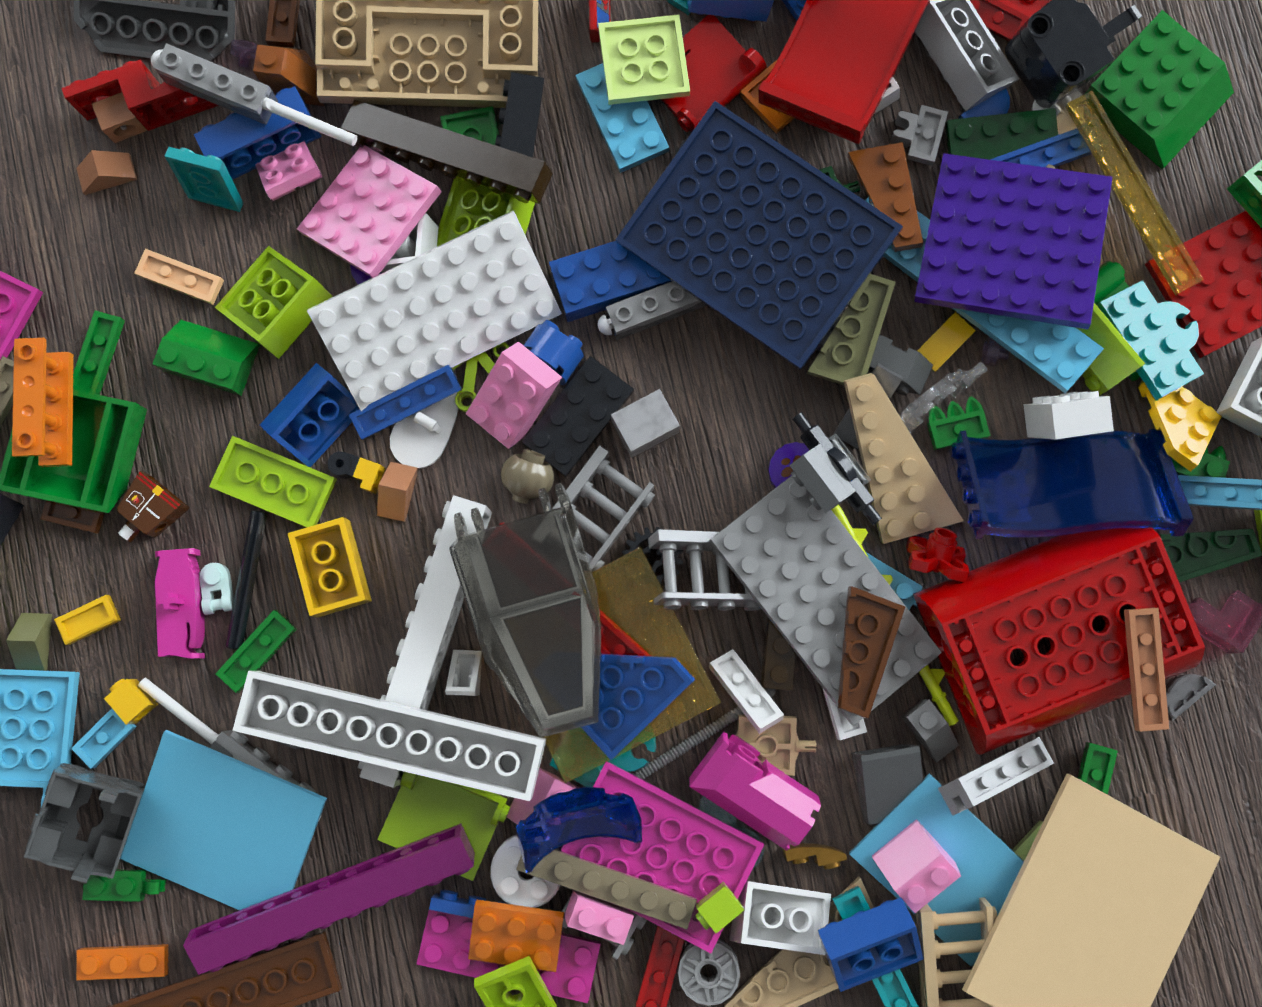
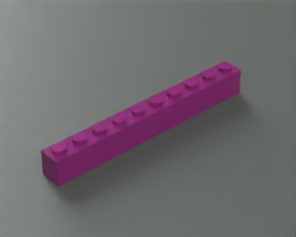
M458 824L191 929L183 946L198 975L207 971L215 972L235 960H246L253 953L263 949L265 951L271 950L281 942L289 939L297 940L307 932L317 928L325 929L342 918H353L361 911L370 907H381L389 900L398 896H409L416 889L426 885H437L444 878L454 874L462 875L474 867L475 852L462 824Z

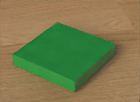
M493 106L440 116L442 128L495 145L496 136L499 133Z

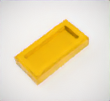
M104 595L54 619L65 645H71L121 621L110 595Z

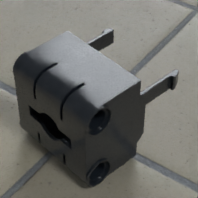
M1051 0L1042 9L1034 13L1007 43L1005 56L1040 107L1050 108L1053 104L1059 103L1066 96H1069L1088 83L1115 60L1107 46L1116 40L1114 38L1116 34L1140 19L1142 15L1134 4L1110 22L1101 26L1087 4L1077 2L1076 0Z

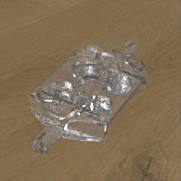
M979 362L969 371L964 372L959 368L957 373H948L942 380L910 403L900 415L910 433L913 432L915 428L924 422L921 417L935 406L932 403L933 401L938 405L950 394L956 398L970 387L977 378L987 372L986 366Z

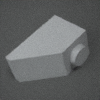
M921 699L900 716L936 763L959 746L949 724L930 699Z

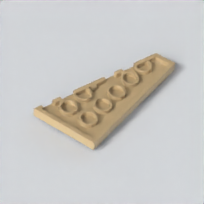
M869 373L844 380L863 468L871 479L867 486L870 495L874 498L872 506L882 517L876 523L880 542L886 544L928 532L935 528L963 522L964 520L875 375Z

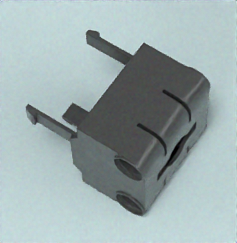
M61 763L57 769H54L40 813L35 814L24 858L74 871L71 880L87 884L90 875H99L113 879L146 785L135 780L117 778L90 771L77 765ZM93 789L101 790L103 792H101L99 800H101L100 807L104 813L103 820L97 826L92 827L88 841L76 839L81 825L76 817L79 807L89 802Z

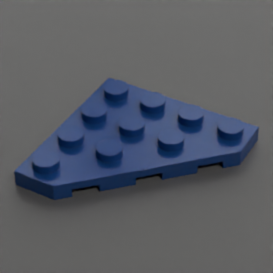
M557 651L551 653L532 673L565 710L582 706L581 653ZM594 653V717L578 721L577 723L610 760L615 758L695 681V678L676 658Z

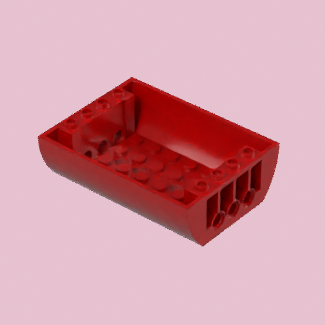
M1119 511L971 570L966 582L949 579L913 594L928 634L942 652L938 655V659L945 672L946 679L976 754L979 755L1131 694L1125 621L1119 615V611L1124 605L1130 606L1131 609L1159 608L1165 680L1197 667L1204 656L1205 645L1160 535L1143 519L1127 511ZM1100 615L1105 620V627L1102 631L1096 632L1092 627V621L1096 616ZM1046 637L1051 643V648L1048 653L1041 654L1038 651L1037 644L1040 639ZM1019 648L1024 655L1023 661L1019 665H1013L1010 661V654L1014 649Z

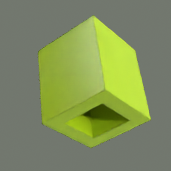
M723 881L696 903L699 913L695 916L706 930L711 927L715 933H718L741 914L744 908Z

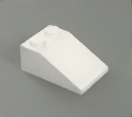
M746 881L738 898L744 911L732 920L730 941L825 955L818 930L828 924L831 894Z

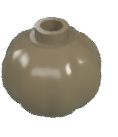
M524 449L523 454H514L504 462L501 469V480L504 487L513 494V500L528 504L529 499L541 498L551 490L554 482V472L551 465L544 461L545 455Z

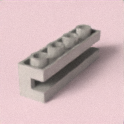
M1040 737L938 789L951 814L955 815L974 807L1054 764Z

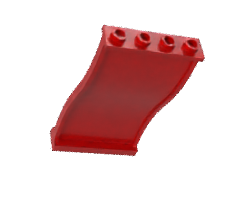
M807 0L776 64L766 81L763 80L758 89L759 103L859 145L864 131L883 98L930 0Z

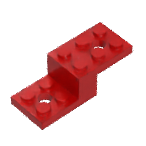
M141 59L126 62L123 66L110 71H101L96 76L85 80H76L69 86L61 88L64 98L87 121L97 118L92 103L122 92L128 109L148 131L218 106L165 82L160 84Z

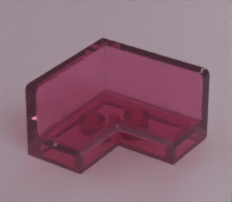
M1239 590L1233 591L1221 611L1200 597L1194 598L1189 606L1200 635L1228 654L1243 653L1262 624V603L1255 602Z

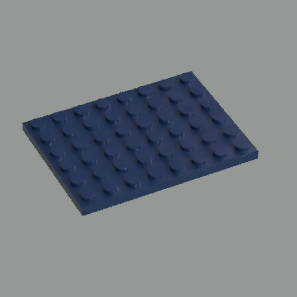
M714 101L615 240L622 247L801 370L899 235L903 226Z

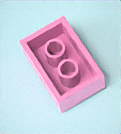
M517 342L500 354L466 415L509 449L526 436L562 377L520 342Z

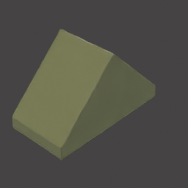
M21 613L6 639L16 670L47 671L52 614Z

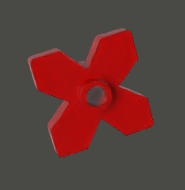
M935 528L934 532L929 535L928 540L918 536H910L908 538L906 547L907 552L911 553L908 560L910 569L924 573L931 571L941 572L947 578L966 582L969 574L968 565L963 563L966 556L965 549L957 546V535L953 531L946 528Z

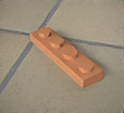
M1159 608L1124 610L1134 728L1139 732L1169 729Z

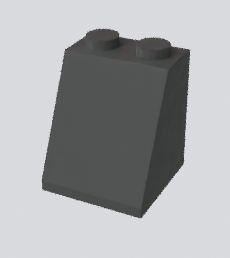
M906 743L851 753L865 823L868 825L872 824L874 828L923 782L919 746Z

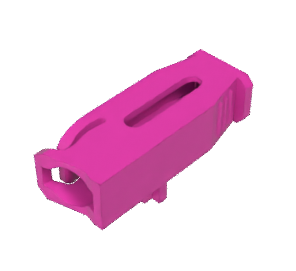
M187 548L155 551V557L159 558L155 578L158 657L205 658V653H197L194 650L202 647L205 635V619L201 606L200 569L196 556H200V550Z

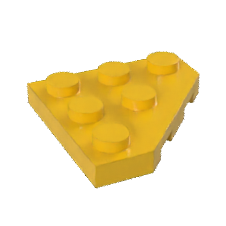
M1142 380L1138 389L1142 397L1148 398L1151 409L1148 412L1156 430H1162L1166 440L1163 446L1167 455L1191 472L1198 466L1222 416L1214 408L1203 403L1183 387L1156 401Z

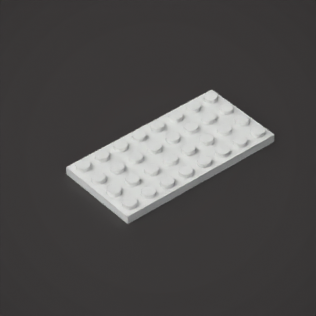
M514 211L504 214L307 309L310 318L361 411L369 404L446 365H450L452 368L536 327L538 324L544 323L545 320H550L562 314Z

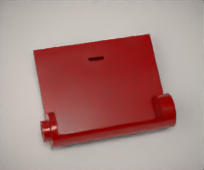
M707 15L683 36L690 96L661 99L678 118V124L686 132H693L714 101L725 107L740 94L741 90L767 69L763 57L753 48H749L746 51L714 15Z

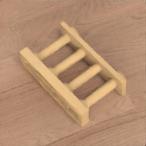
M985 897L979 898V911L936 914V911H932L929 905L926 904L915 913L916 928L924 960L918 962L922 1007H993L977 998L943 1001L942 998H939L938 988H942L943 984L965 983L972 970L940 972V969H937L936 959H940V955L976 953L981 951L997 918L996 908ZM981 923V940L938 943V940H935L934 930H938V926Z

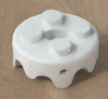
M526 832L513 835L501 844L492 859L490 877L496 893L504 902L536 908L549 902L556 895L561 885L535 876L531 879H524L520 876L519 871L516 869L525 842L528 839L559 851L560 849L557 845H553Z

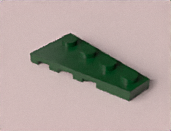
M1056 108L952 119L945 122L948 154L988 160L1058 135Z
M1253 529L1160 535L1179 582L1262 556Z

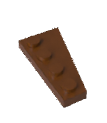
M853 586L848 587L838 708L869 719L905 606Z

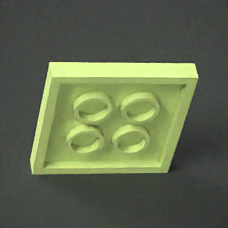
M679 15L598 23L609 105L690 96Z

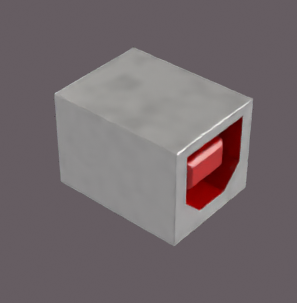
M660 389L611 414L612 424L631 458L679 433L680 425Z

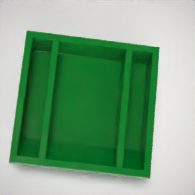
M1162 10L1098 77L1082 97L1085 99L1087 106L1159 168L1163 169L1229 99L1234 91L1225 62Z
M73 390L72 466L42 467L38 465L39 456L13 457L11 432L0 472V491L109 513L127 490L147 409L135 402Z

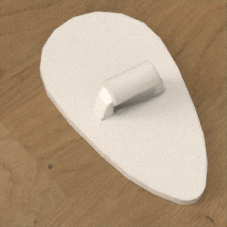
M457 393L395 424L390 435V449L394 457L401 464L425 468L434 464L440 458L456 422L459 410L455 403Z

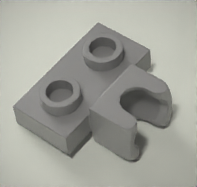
M921 105L918 115L900 111L896 117L895 125L902 127L904 130H894L890 143L903 142L904 148L909 147L906 159L933 166L948 112Z

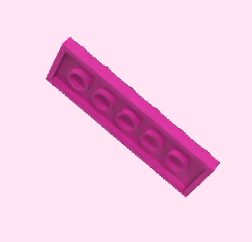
M434 910L428 911L417 965L474 978L506 966L504 964L468 959L473 918ZM564 933L561 934L556 972L537 969L551 995L588 1003L601 944L600 941Z

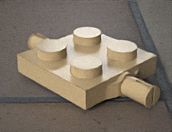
M738 715L736 735L760 752L757 758L762 763L766 759L785 774L795 776V761L799 752L816 753V740H799L796 733V716H784L783 720L759 734L745 715Z

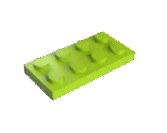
M232 436L209 487L302 526L310 527L317 525L337 479Z

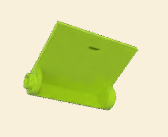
M404 772L400 782L401 788L377 840L395 848H400L455 825L462 824L475 852L474 867L460 876L474 881L498 822L504 823L511 806L506 805L508 799L496 793Z

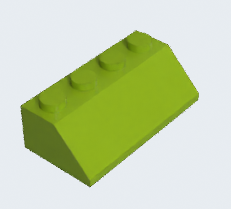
M1094 303L1089 329H1077L1104 348L1082 374L1087 387L1091 391H1098L1100 396L1145 363Z

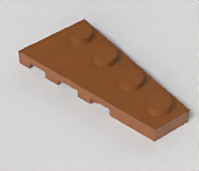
M903 142L848 152V159L851 165L854 166L857 177L869 196L870 204L903 226V229L891 244L894 252L921 248L923 246V239Z

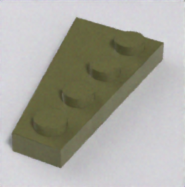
M873 274L867 277L806 374L844 385V380L868 373L896 283L895 281Z

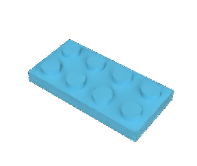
M603 63L576 74V81L620 173L669 152V145L647 101L608 104Z

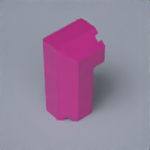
M723 732L689 777L690 787L786 851L790 849L789 844L794 847L799 845L813 827L815 819L811 817L813 809L819 812L821 807L819 796L770 764L766 759L762 763L757 758L760 752L737 735L732 734L728 739V733Z

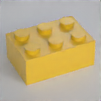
M341 517L288 533L309 616L318 618L372 602L351 522L348 519Z

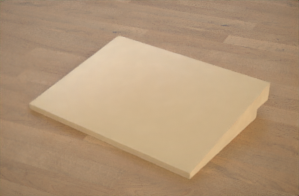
M316 0L315 65L317 67V97L320 103L352 104L354 100H358L367 104L493 106V108H506L507 97L503 96L505 79L510 80L511 72L538 77V0Z
M1066 774L962 990L993 1007H1151L1219 862L1220 856L1080 779Z

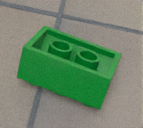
M180 320L162 338L153 365L163 372L242 396L260 345Z

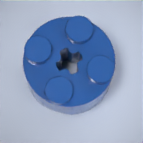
M545 320L543 324H538L523 345L562 377L560 385H565L584 357L580 349L583 343L573 335L566 336L560 332L558 326L549 320Z

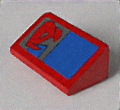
M589 0L590 41L600 42L598 23L611 22L610 0Z

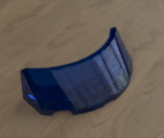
M597 787L576 788L571 791L554 794L533 807L534 812L526 820H520L516 827L526 874L532 872L534 867L549 853L576 840L591 837H614L629 840L636 844L642 842V819L633 798L624 793L619 796L605 793V788Z

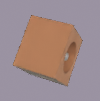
M122 92L92 103L101 130L114 143L147 131L128 109Z

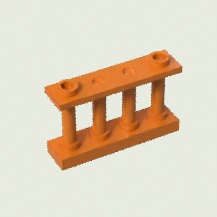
M46 338L14 339L12 456H39L38 465L42 467L72 466L74 354L70 352L46 353Z

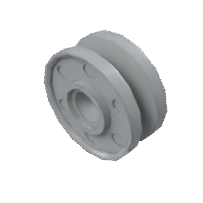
M718 939L711 954L692 943L685 947L679 959L678 977L680 986L686 996L698 1004L711 1006L721 1004L733 995L738 987L740 971L737 956L730 945ZM706 964H711L716 967L717 972L711 977H706L700 972L701 968Z

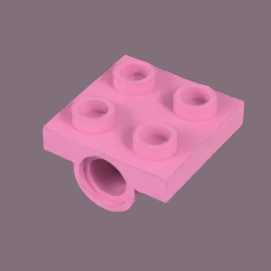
M305 141L299 144H292L284 151L274 156H267L261 162L255 164L264 189L270 200L272 199L273 201L295 191V188L298 186L302 188L322 178Z

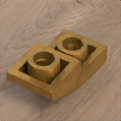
M801 843L795 847L790 845V849L787 851L782 848L786 861H792L793 864L810 861L809 856H813L818 866H823L824 869H832L841 866L840 861L847 860L846 854L842 850L821 844Z

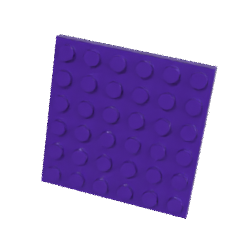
M943 153L914 302L1089 329L1113 177Z

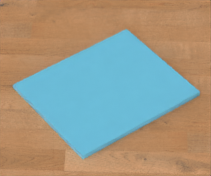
M165 730L121 860L237 910H242L294 889L327 798Z

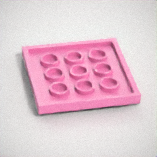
M364 145L363 148L359 147L298 226L297 230L326 250L374 278L380 274L442 191L434 183Z

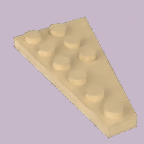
M857 877L842 892L844 893L859 886L870 909L874 908L860 877ZM833 901L830 903L828 924L842 921ZM781 949L724 1003V1006L798 1007L838 989V985L826 954L820 955Z

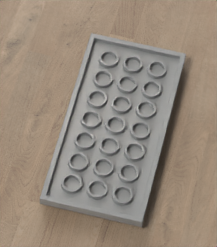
M791 475L709 541L838 707L848 587L853 586L903 606L905 604L833 511L830 510L825 513L823 509L817 510L809 499L811 493L804 485L800 487ZM906 606L871 711L942 653ZM839 709L851 725H855L863 719V717Z

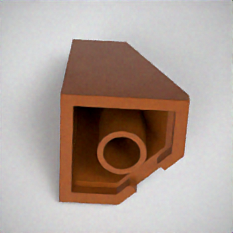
M257 45L253 72L259 82L268 85L274 95L282 89H290L295 86L305 104L324 106V103H320L317 97V67L305 50Z

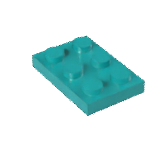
M168 146L165 158L189 199L237 212L241 211L243 201L224 162L220 158L213 155H207L206 157L195 154L187 148L176 149Z

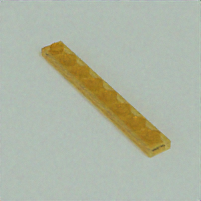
M1090 91L1068 102L1065 106L1066 110L1105 176L1113 177L1111 186L1174 294L1177 295L1203 281L1202 275L1094 92Z

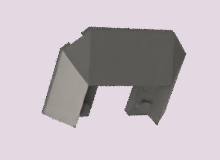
M74 0V21L81 29L88 33L94 40L95 46L101 52L151 58L155 51L163 50L167 43L212 62L235 41V0H180V4L149 0Z

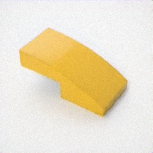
M955 312L917 351L933 364L932 369L936 372L976 330Z

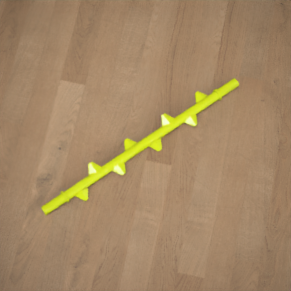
M837 505L832 509L833 513L866 554L861 544L868 534L867 530L852 528L840 505ZM882 575L890 585L893 580L892 576ZM926 665L919 671V674L933 697L932 701L937 704L949 726L954 725L959 720L945 697L946 693L939 686L945 672L943 669H930Z

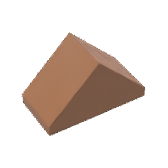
M91 150L76 168L81 188L85 195L137 180L129 153Z
M390 462L378 485L377 516L401 522L406 521L418 473L417 467Z

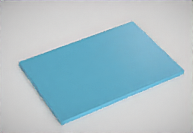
M930 773L923 779L920 785L849 852L861 866L897 899L901 898L879 869L872 855L917 819L956 862L961 874L960 878L927 903L932 911H936V914L979 911V898L985 897L996 908L998 916L1024 863L1011 848L971 811L967 809L952 815L938 789L942 785ZM905 903L906 907H907L913 914H915V913L910 909V907ZM981 923L938 926V930H934V933L944 942L981 940ZM980 952L958 955L972 967Z

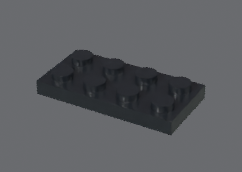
M590 356L524 438L522 444L532 451L545 455L544 461L567 477L609 424L611 414L620 410L634 392V388Z

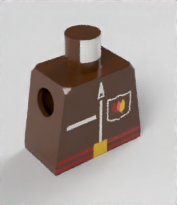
M140 471L117 507V512L127 519V522L121 527L118 534L131 543L141 531L148 536L157 537L188 511L190 507L150 474Z

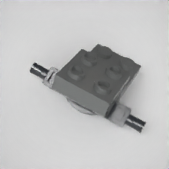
M803 412L796 415L792 420L802 431L803 434L800 438L810 451L789 466L793 470L791 475L800 487L804 485L811 493L809 499L814 507L819 511L823 509L827 513L847 499L857 513L862 510L871 525L881 520L882 517L871 504L874 502V498L864 487L871 479L839 436L834 434L827 438L817 424L814 426L810 424L803 415Z

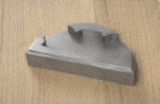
M1196 674L1180 675L1171 680L1166 687L1168 719L1171 721L1176 719L1216 684L1207 677Z

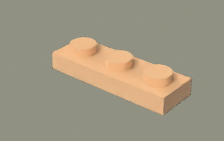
M148 249L144 250L134 273L138 277L214 305L224 282L219 276Z

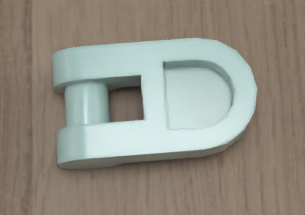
M220 563L205 565L200 572L199 578L202 594L201 606L204 615L214 614L216 610L222 609L225 612L232 611L234 594L229 569ZM221 591V598L214 599L213 592Z

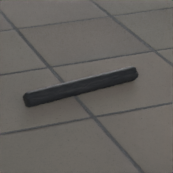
M251 511L226 640V647L229 649L237 650L244 643L267 514L261 511Z

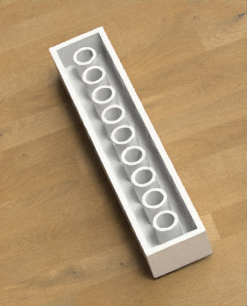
M454 495L451 502H446L442 517L445 518L442 529H437L433 540V545H436L433 556L429 555L425 563L424 572L427 575L424 584L420 583L415 593V600H418L415 611H410L406 620L405 627L409 628L406 638L401 639L397 647L396 655L400 657L397 666H392L388 674L387 683L390 684L387 696L382 695L380 700L428 710L473 573V566L464 540L480 536L481 543H483L492 515V511L486 505ZM359 761L358 768L362 769L361 778L392 788L400 785L404 771Z
M248 671L232 730L530 801L533 798L546 743L545 738L262 671Z

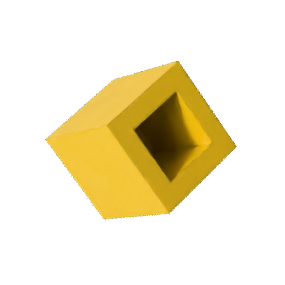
M121 679L110 688L111 693L104 698L126 725L137 724L158 705L150 695L138 687L140 682L137 679Z

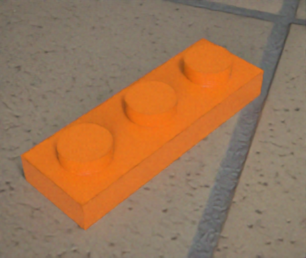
M168 944L91 947L77 950L76 981L165 977L168 975Z

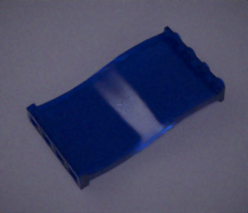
M1149 429L1146 434L1111 431L1063 439L1033 438L1021 440L967 437L966 431H960L957 442L952 444V457L957 460L958 464L957 478L963 484V502L968 504L969 508L968 523L970 527H973L976 539H982L985 534L1005 537H1046L1102 529L1151 527L1153 529L1170 530L1171 536H1184L1194 519L1172 459L1164 449L1163 444L1165 440L1161 430Z

